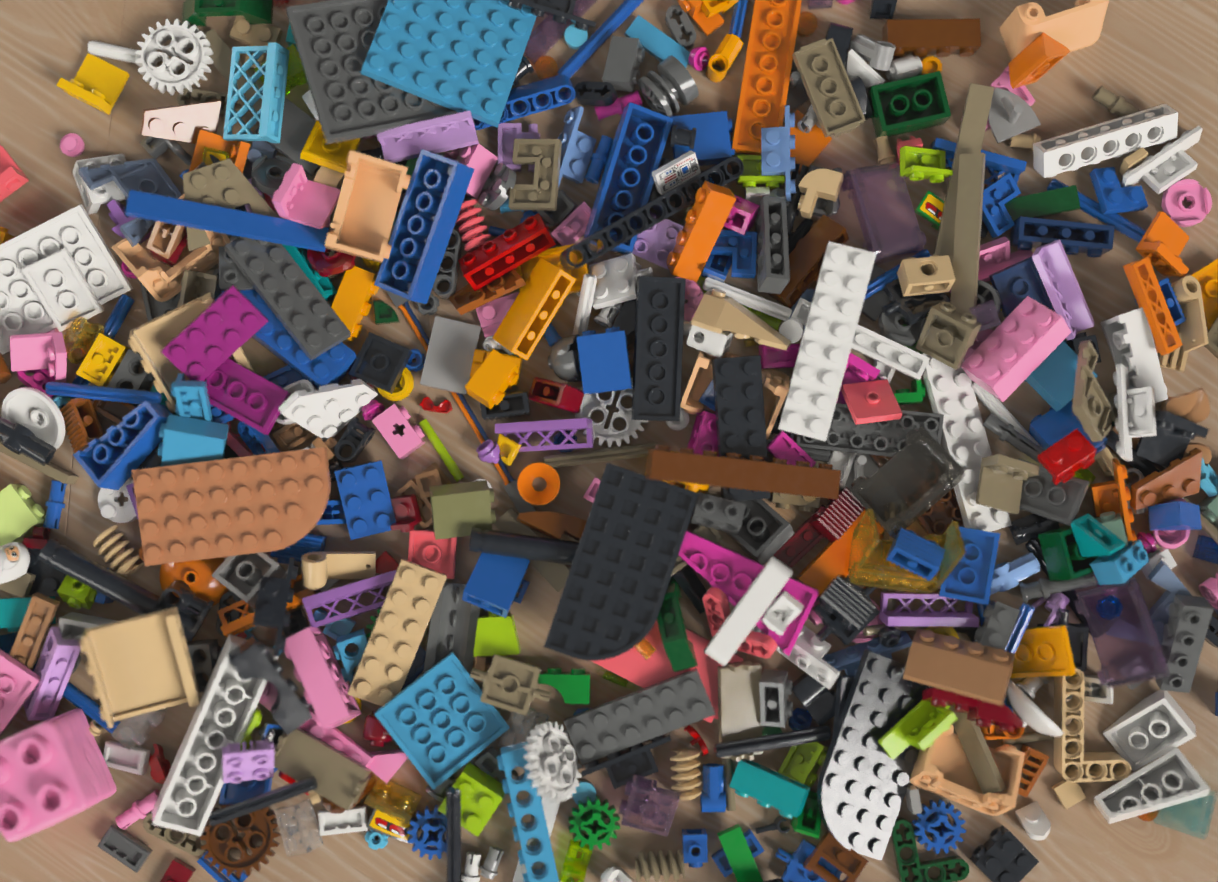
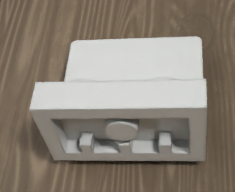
M124 154L76 160L72 173L88 215L97 213L101 204L109 203L113 199L122 201L127 200V198L114 181L90 190L79 175V169L82 167H88V169L100 168V165L110 164V166L123 165L126 162Z

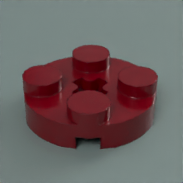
M327 248L325 252L307 250V257L311 267L321 277L342 273L345 270L352 269L355 265L354 260L356 256L334 251L336 254L329 256V252L334 250Z

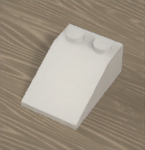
M1158 690L1144 698L1105 729L1103 735L1131 765V769L1134 772L1196 737L1195 724L1167 690Z

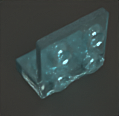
M1210 789L1207 796L1156 810L1154 823L1204 840L1208 836L1218 791Z

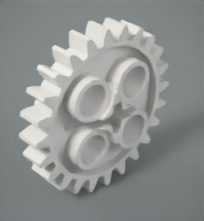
M168 19L165 21V26L157 22L156 30L148 27L151 34L149 36L142 34L145 42H137L142 50L135 51V54L139 57V59L135 60V63L140 67L138 72L143 76V79L150 83L149 85L154 90L158 88L162 94L167 90L171 96L174 95L175 90L180 95H183L184 88L192 92L191 85L193 84L201 87L198 80H207L204 72H211L207 64L214 63L211 57H209L213 54V51L209 48L211 44L208 39H205L204 33L199 31L196 25L191 26L186 20L181 24L178 19H175L173 25ZM172 40L169 45L164 46L166 41ZM194 47L192 52L186 54L187 49ZM159 61H163L161 66L156 67ZM185 68V71L182 74L177 75L180 69Z
M633 389L620 390L621 393L616 404V409L619 412L613 413L608 429H604L609 410L606 407H611L616 391H611L612 397L607 401L601 400L598 393L584 394L579 409L581 412L576 414L575 418L591 419L592 412L597 410L604 414L602 422L595 423L592 421L593 440L599 438L600 446L604 440L607 441L609 448L613 441H616L617 446L620 447L621 440L623 439L627 444H630L629 436L637 439L638 436L635 431H644L640 424L648 423V420H631L632 407L627 409L622 407L620 403L621 399L625 396L632 398ZM622 418L625 420L626 427L624 430L618 431L613 427L615 419Z
M551 721L536 725L535 729L530 730L531 736L526 738L529 745L524 746L525 750L528 751V755H524V758L528 760L525 769L530 770L527 777L528 779L533 778L532 788L538 787L537 795L543 794V800L549 799L550 803L566 801V799L572 798V794L577 792L575 787L580 786L577 778L582 777L578 772V769L582 768V765L578 763L579 757L576 754L571 738L568 737V731H564L563 725H558L557 722L551 723Z

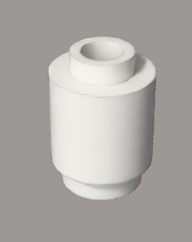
M909 55L892 60L889 70L885 72L887 79L893 82L918 76L922 73L923 67L918 56Z

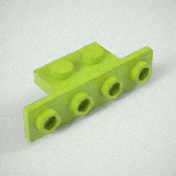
M922 700L879 740V743L891 759H895L909 745L924 751L943 732L947 731L958 718L953 711L948 710L951 706H946V708L933 707L931 702Z

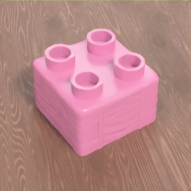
M73 709L0 741V832H2L7 841L20 840L80 813L112 796L117 791L115 782L94 735L90 733V726L82 709Z

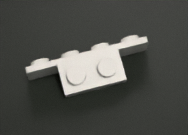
M1197 126L1193 130L1185 131L1178 140L1166 144L1159 153L1154 156H1148L1141 165L1126 171L1122 177L1121 187H1130L1143 180L1157 194H1160L1196 170L1198 163L1184 151L1199 141L1203 129Z
M1116 364V372L1113 373V381L1115 386H1117L1114 404L1116 409H1118L1115 427L1117 432H1119L1116 450L1120 458L1125 461H1132V438L1157 435L1154 388L1129 389L1128 368L1122 364Z
M755 625L753 631H756V632H759V633H763V632ZM803 626L789 657L777 646V652L827 689H831L840 674L838 670L822 659L832 645L825 640L823 642L819 641L815 633L806 626Z

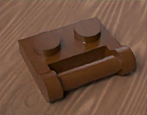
M826 831L812 854L805 860L803 867L809 872L812 870L826 882H855L868 863V860L852 848L850 850L845 848L829 831ZM823 857L847 875L845 879L841 881L818 863L820 858Z

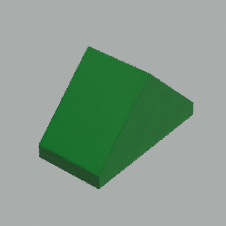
M809 791L801 815L798 817L793 816L790 821L794 831L814 838L820 837L822 819L817 802V793Z

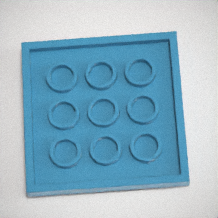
M453 652L374 712L375 716L433 790L510 729L493 705L480 702L483 691L473 678H470V674Z

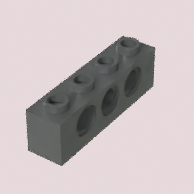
M763 196L755 219L758 292L781 294L790 280L786 198Z

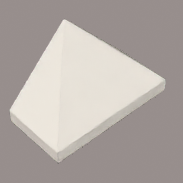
M851 49L848 52L844 67L849 79L859 76L864 83L866 92L872 86L885 82L855 51Z

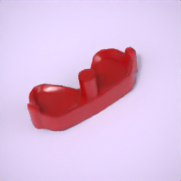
M426 396L419 403L425 411L447 414L453 410L449 400H444L438 406H435L431 398Z
M691 725L684 728V731L687 730L694 738L690 741L691 745L693 746L698 742L703 752L702 756L708 754V748L700 734Z

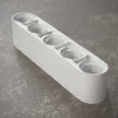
M771 557L708 643L704 653L722 666H725L786 584L793 570L775 557Z

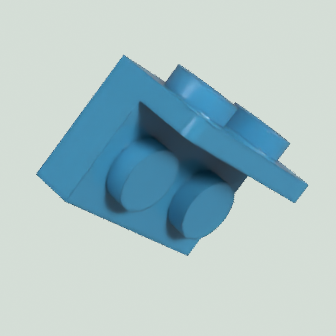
M178 373L176 381L172 382L171 386L172 396L176 397L177 401L175 406L176 415L212 422L213 417L206 381H185L184 374Z

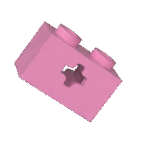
M393 404L371 421L399 459H404L425 444V441L422 439L425 434L417 424L415 426L411 424L408 420L411 415L404 406L399 407ZM398 425L405 427L403 429L405 433L403 436L396 434L398 432Z

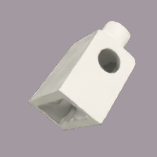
M684 320L683 335L688 336L686 342L688 346L721 358L729 350L733 338L731 331H722L720 334L691 325V322Z

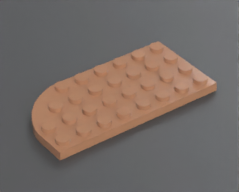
M326 447L132 470L145 566L277 551L301 540L319 522L329 500L331 480Z

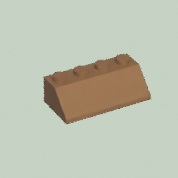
M918 628L911 644L903 679L1002 706L1011 678L1015 653Z

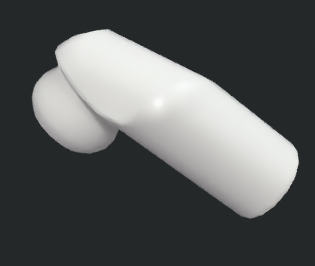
M493 336L487 337L483 342V348L486 351L491 352L493 349H503L508 355H514V353L492 339Z

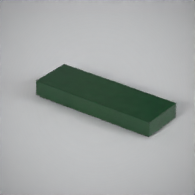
M1076 185L1016 197L1004 204L1013 221L1020 216L1039 218L1081 208Z

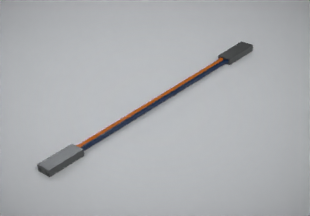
M386 290L395 307L400 308L427 352L430 339L408 303L410 300ZM451 392L481 444L489 440L463 394ZM500 458L499 462L494 464L505 482L504 489L519 513L536 512L533 505L521 497L517 487L518 480L512 478Z

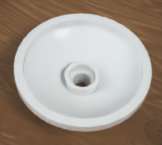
M21 387L13 390L5 397L1 408V415L4 419L13 424L23 425L32 431L36 437L55 447L56 450L62 445L65 437L63 415L49 396L35 388Z
M1011 680L1009 681L1006 691L1007 698L1011 707L1017 713L1016 715L1024 722L1023 727L1028 724L1032 729L1041 734L1054 737L1062 736L1064 734L1063 731Z

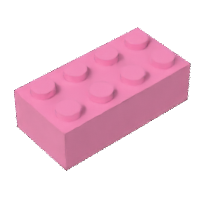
M1027 296L962 363L961 367L973 382L1004 402L1071 331L1062 316Z
M308 627L286 638L284 652L287 658L293 661L295 677L299 682H302L305 688L303 692L304 697L309 704H312L315 710L313 715L318 726H322L323 729L335 728L362 713L355 698L347 695L349 684L344 681L341 667L326 634L322 633L323 628Z

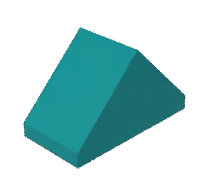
M1088 513L1071 523V528L1082 557L1107 556L1123 548L1126 544Z

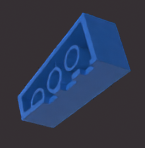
M146 400L123 417L121 423L117 426L112 425L106 430L107 433L99 439L95 438L88 443L89 447L83 451L79 450L73 456L99 488L119 490L132 475V470H136L163 439L159 437L161 424H166L169 414H173L165 405Z

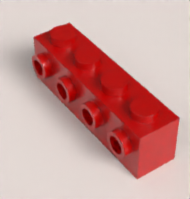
M538 213L528 217L514 228L506 230L497 238L487 241L473 252L466 253L458 261L464 277L474 291H477L556 245L549 228Z

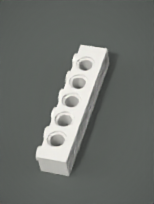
M1163 104L1034 143V169L1042 177L1050 178L1059 173L1074 171L1079 167L1089 164H1098L1102 160L1120 157L1142 147L1164 144L1169 140L1177 138L1178 112L1167 104Z

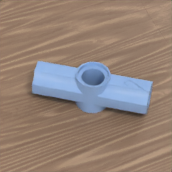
M1029 552L1011 562H1003L996 565L990 595L998 591L1004 592L1012 589L1019 584V581L1040 572V563L1033 553Z

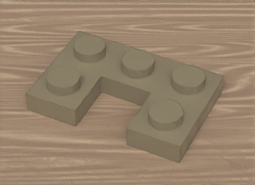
M514 139L512 162L514 164L535 165L533 185L515 184L513 189L510 188L508 207L511 210H557L562 148L560 139Z

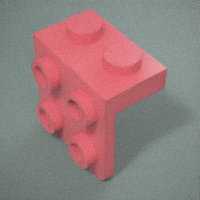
M0 145V202H2L27 183L29 179L6 149Z

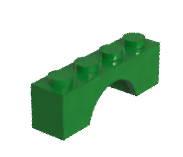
M549 667L547 671H540L538 684H547L557 689L562 695L565 704H589L590 672H585V668H571V672H562V668Z

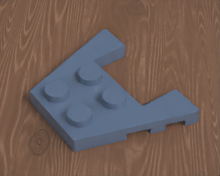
M154 158L124 162L123 165L110 166V164L100 165V168L88 169V167H82L79 169V175L90 190L114 181L127 200L130 190L176 199L182 196ZM135 218L121 225L120 231L131 246L134 247L153 229L156 221Z
M1161 560L1148 577L1150 581L1166 589L1164 594L1137 625L1115 614L1104 627L1105 634L1111 637L1159 647L1163 642V628L1165 624H1168L1170 616L1169 606L1173 603L1175 594L1193 595L1168 565Z

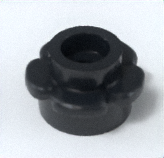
M894 626L883 627L878 632L879 643L885 647L896 646L901 638L900 630Z

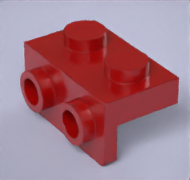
M1075 429L1037 455V460L1053 476L1052 482L1057 485L1061 481L1063 483L1069 481L1078 469L1088 468L1095 461L1096 448L1078 429Z

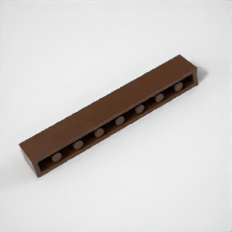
M656 445L655 450L648 449L645 478L838 499L841 470H833V465L819 463L818 468L810 467V462L796 461V465H787L786 459L773 458V462L769 463L764 462V457L750 456L749 460L741 459V454L726 453L725 458L717 457L718 452L703 450V455L694 454V449L679 448V452H671L670 446Z

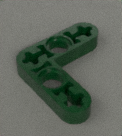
M897 817L891 833V840L898 876L901 882H909L905 878L909 875L905 865H910L911 872L916 875L912 878V882H956L964 880L968 876L969 866L959 856L920 862L912 825L907 819ZM899 824L907 827V829L903 830L904 838L906 840L910 839V841H902L901 834L896 831L900 827ZM904 847L912 849V855L908 859L900 857V851ZM955 863L962 866L959 869V873H956L954 870L945 871L943 867L945 865L947 869H953L956 866ZM933 866L940 869V874L935 879L928 877V870Z

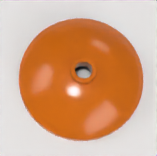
M227 556L161 564L159 579L163 592L172 582L182 580L189 585L190 590L194 591L196 596L207 602L213 600V606L216 605L229 589L215 579L212 574L224 562ZM189 573L195 575V581L189 580ZM172 591L173 595L179 598V595Z

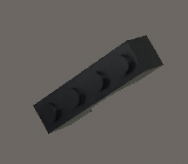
M251 637L228 654L229 661L244 681L261 678L275 685L277 688V698L271 708V712L280 727L289 735L312 718L309 710L312 706L306 701L304 695L299 697L295 692L298 690V687L290 677L285 679L282 675L284 669L276 659L272 661L267 654L270 651L262 640L257 642L254 637Z

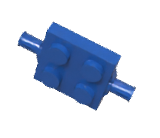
M803 838L792 855L779 848L775 857L787 863L780 879L785 882H826L812 870L809 872L803 867L805 860L812 854L816 845ZM821 857L818 863L840 879L842 872Z

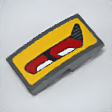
M377 803L366 827L388 837L408 843V837L411 835L407 833L408 827H413L410 824V819L415 817L403 811L398 813Z

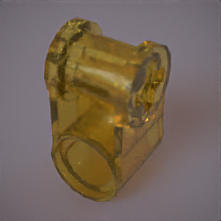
M81 316L74 319L71 327L63 337L67 358L71 363L79 364L83 362L99 333L104 334L102 324L90 323Z

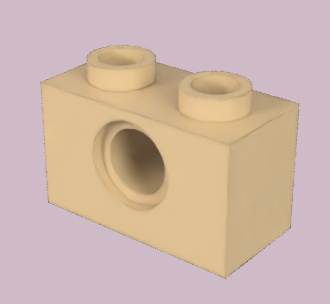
M932 255L925 258L910 257L902 260L897 271L903 297L949 292L956 280L949 255Z

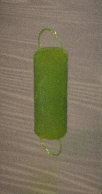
M608 670L604 671L603 679L623 687L627 686L628 680Z

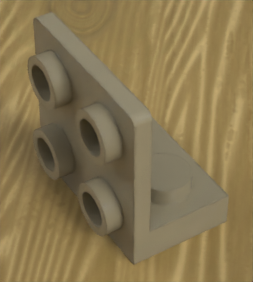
M1001 454L983 457L981 460L976 504L1010 514H1018L1023 480H1028V477L1037 476L1039 474V466Z

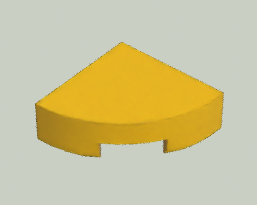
M499 434L497 444L500 448L501 459L505 464L511 466L522 445L503 434Z

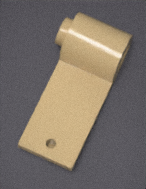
M1187 275L1171 283V287H1173L1175 296H1177L1179 301L1178 304L1181 305L1180 308L1183 309L1182 313H1184L1186 321L1180 324L1183 352L1186 353L1209 344L1201 286L1195 277Z
M376 551L309 552L302 556V584L309 590L321 589L326 585L327 579H368L376 576Z

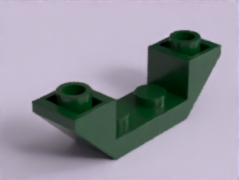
M186 0L183 3L182 24L186 20L191 26H206V17L241 15L245 17L249 24H272L274 2L273 0Z
M671 576L657 622L663 647L674 672L696 667L698 664L693 643L687 638L678 599L682 597L680 586L674 577Z

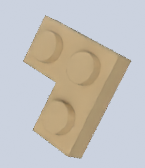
M241 15L236 16L229 36L250 46H268V42H277L279 44L283 32L280 28L268 24H249L245 17ZM263 53L257 60L261 66L266 62L267 53ZM246 55L244 63L250 58L248 55ZM253 64L249 69L257 71L258 67Z

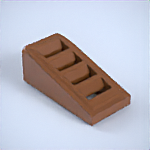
M1022 744L1020 751L1025 753L1023 766L1027 764L1032 767V770L1029 771L1022 767V773L1028 775V779L1020 778V782L1025 785L1024 788L1019 787L1018 794L1027 798L1050 756ZM1029 756L1037 758L1035 763L1028 760Z

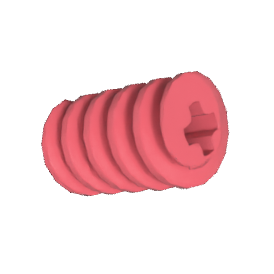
M478 199L463 201L456 220V225L460 226L458 232L463 235L461 240L463 243H467L464 246L467 252H473L483 246L486 240L491 237L490 234H483V231L488 228L487 225H480L485 220L484 216L477 217V214L482 211L481 208H474V205L478 203Z

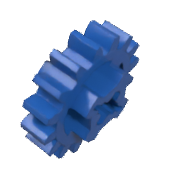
M939 799L938 805L933 800L929 801V807L921 804L923 811L920 814H916L919 817L918 820H912V823L917 826L914 829V834L919 836L917 841L920 844H924V848L928 851L933 847V851L936 854H939L940 849L946 854L949 853L948 847L950 846L956 850L955 842H963L960 833H966V830L961 827L962 824L966 823L965 819L959 817L961 811L954 809V805L950 802L945 806V802L942 799ZM946 813L951 815L953 823L947 821L948 816L946 815ZM940 823L944 825L942 827H938V830L934 828L936 826H940ZM924 830L931 832L930 837L932 840L927 838Z
M435 805L432 811H430L428 806H425V813L418 810L416 812L417 819H410V824L413 827H408L407 833L411 835L408 837V843H414L412 851L414 852L419 849V857L421 858L426 853L429 860H432L434 854H437V857L441 859L442 852L446 853V839L443 834L446 831V816L438 811V805ZM421 825V829L424 832H422L420 834V837H418L417 830L418 827ZM429 830H432L433 832L438 830V834L435 835L434 833H431L429 835Z

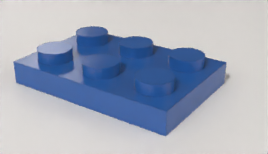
M382 460L334 470L350 539L353 540L391 531L390 525L395 523L396 520Z
M950 525L939 596L989 604L1000 533Z

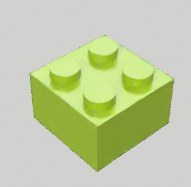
M468 762L452 787L455 789L459 788L461 791V826L478 837L503 800L505 793L502 783ZM446 797L438 808V811L445 816Z

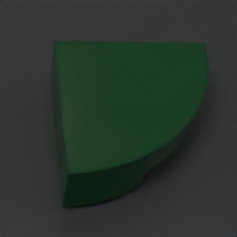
M373 301L376 325L400 323L396 311L391 306L382 301Z

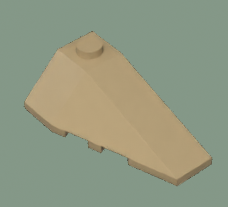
M712 289V291L709 290L704 293L691 321V325L721 334L722 331H731L735 338L749 339L751 336L759 344L787 350L791 344L789 339L732 297L726 296L725 291L719 289Z

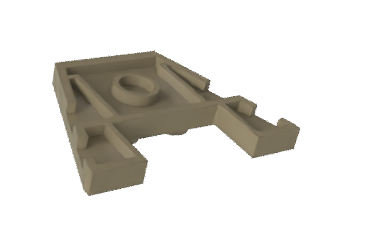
M230 158L183 174L184 198L187 201L229 209L249 204L252 212L255 214L278 218L276 213ZM187 227L189 251L210 244L205 230Z
M1090 340L1081 341L1079 344L1072 410L1074 415L1080 420L1084 432L1088 434L1091 441L1099 442L1112 429L1111 423L1118 418V409H1116L1114 404V396L1117 395V392L1109 393L1108 399L1093 375L1098 354Z

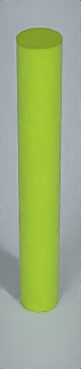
M427 419L419 422L418 424L456 482L463 479L464 475Z

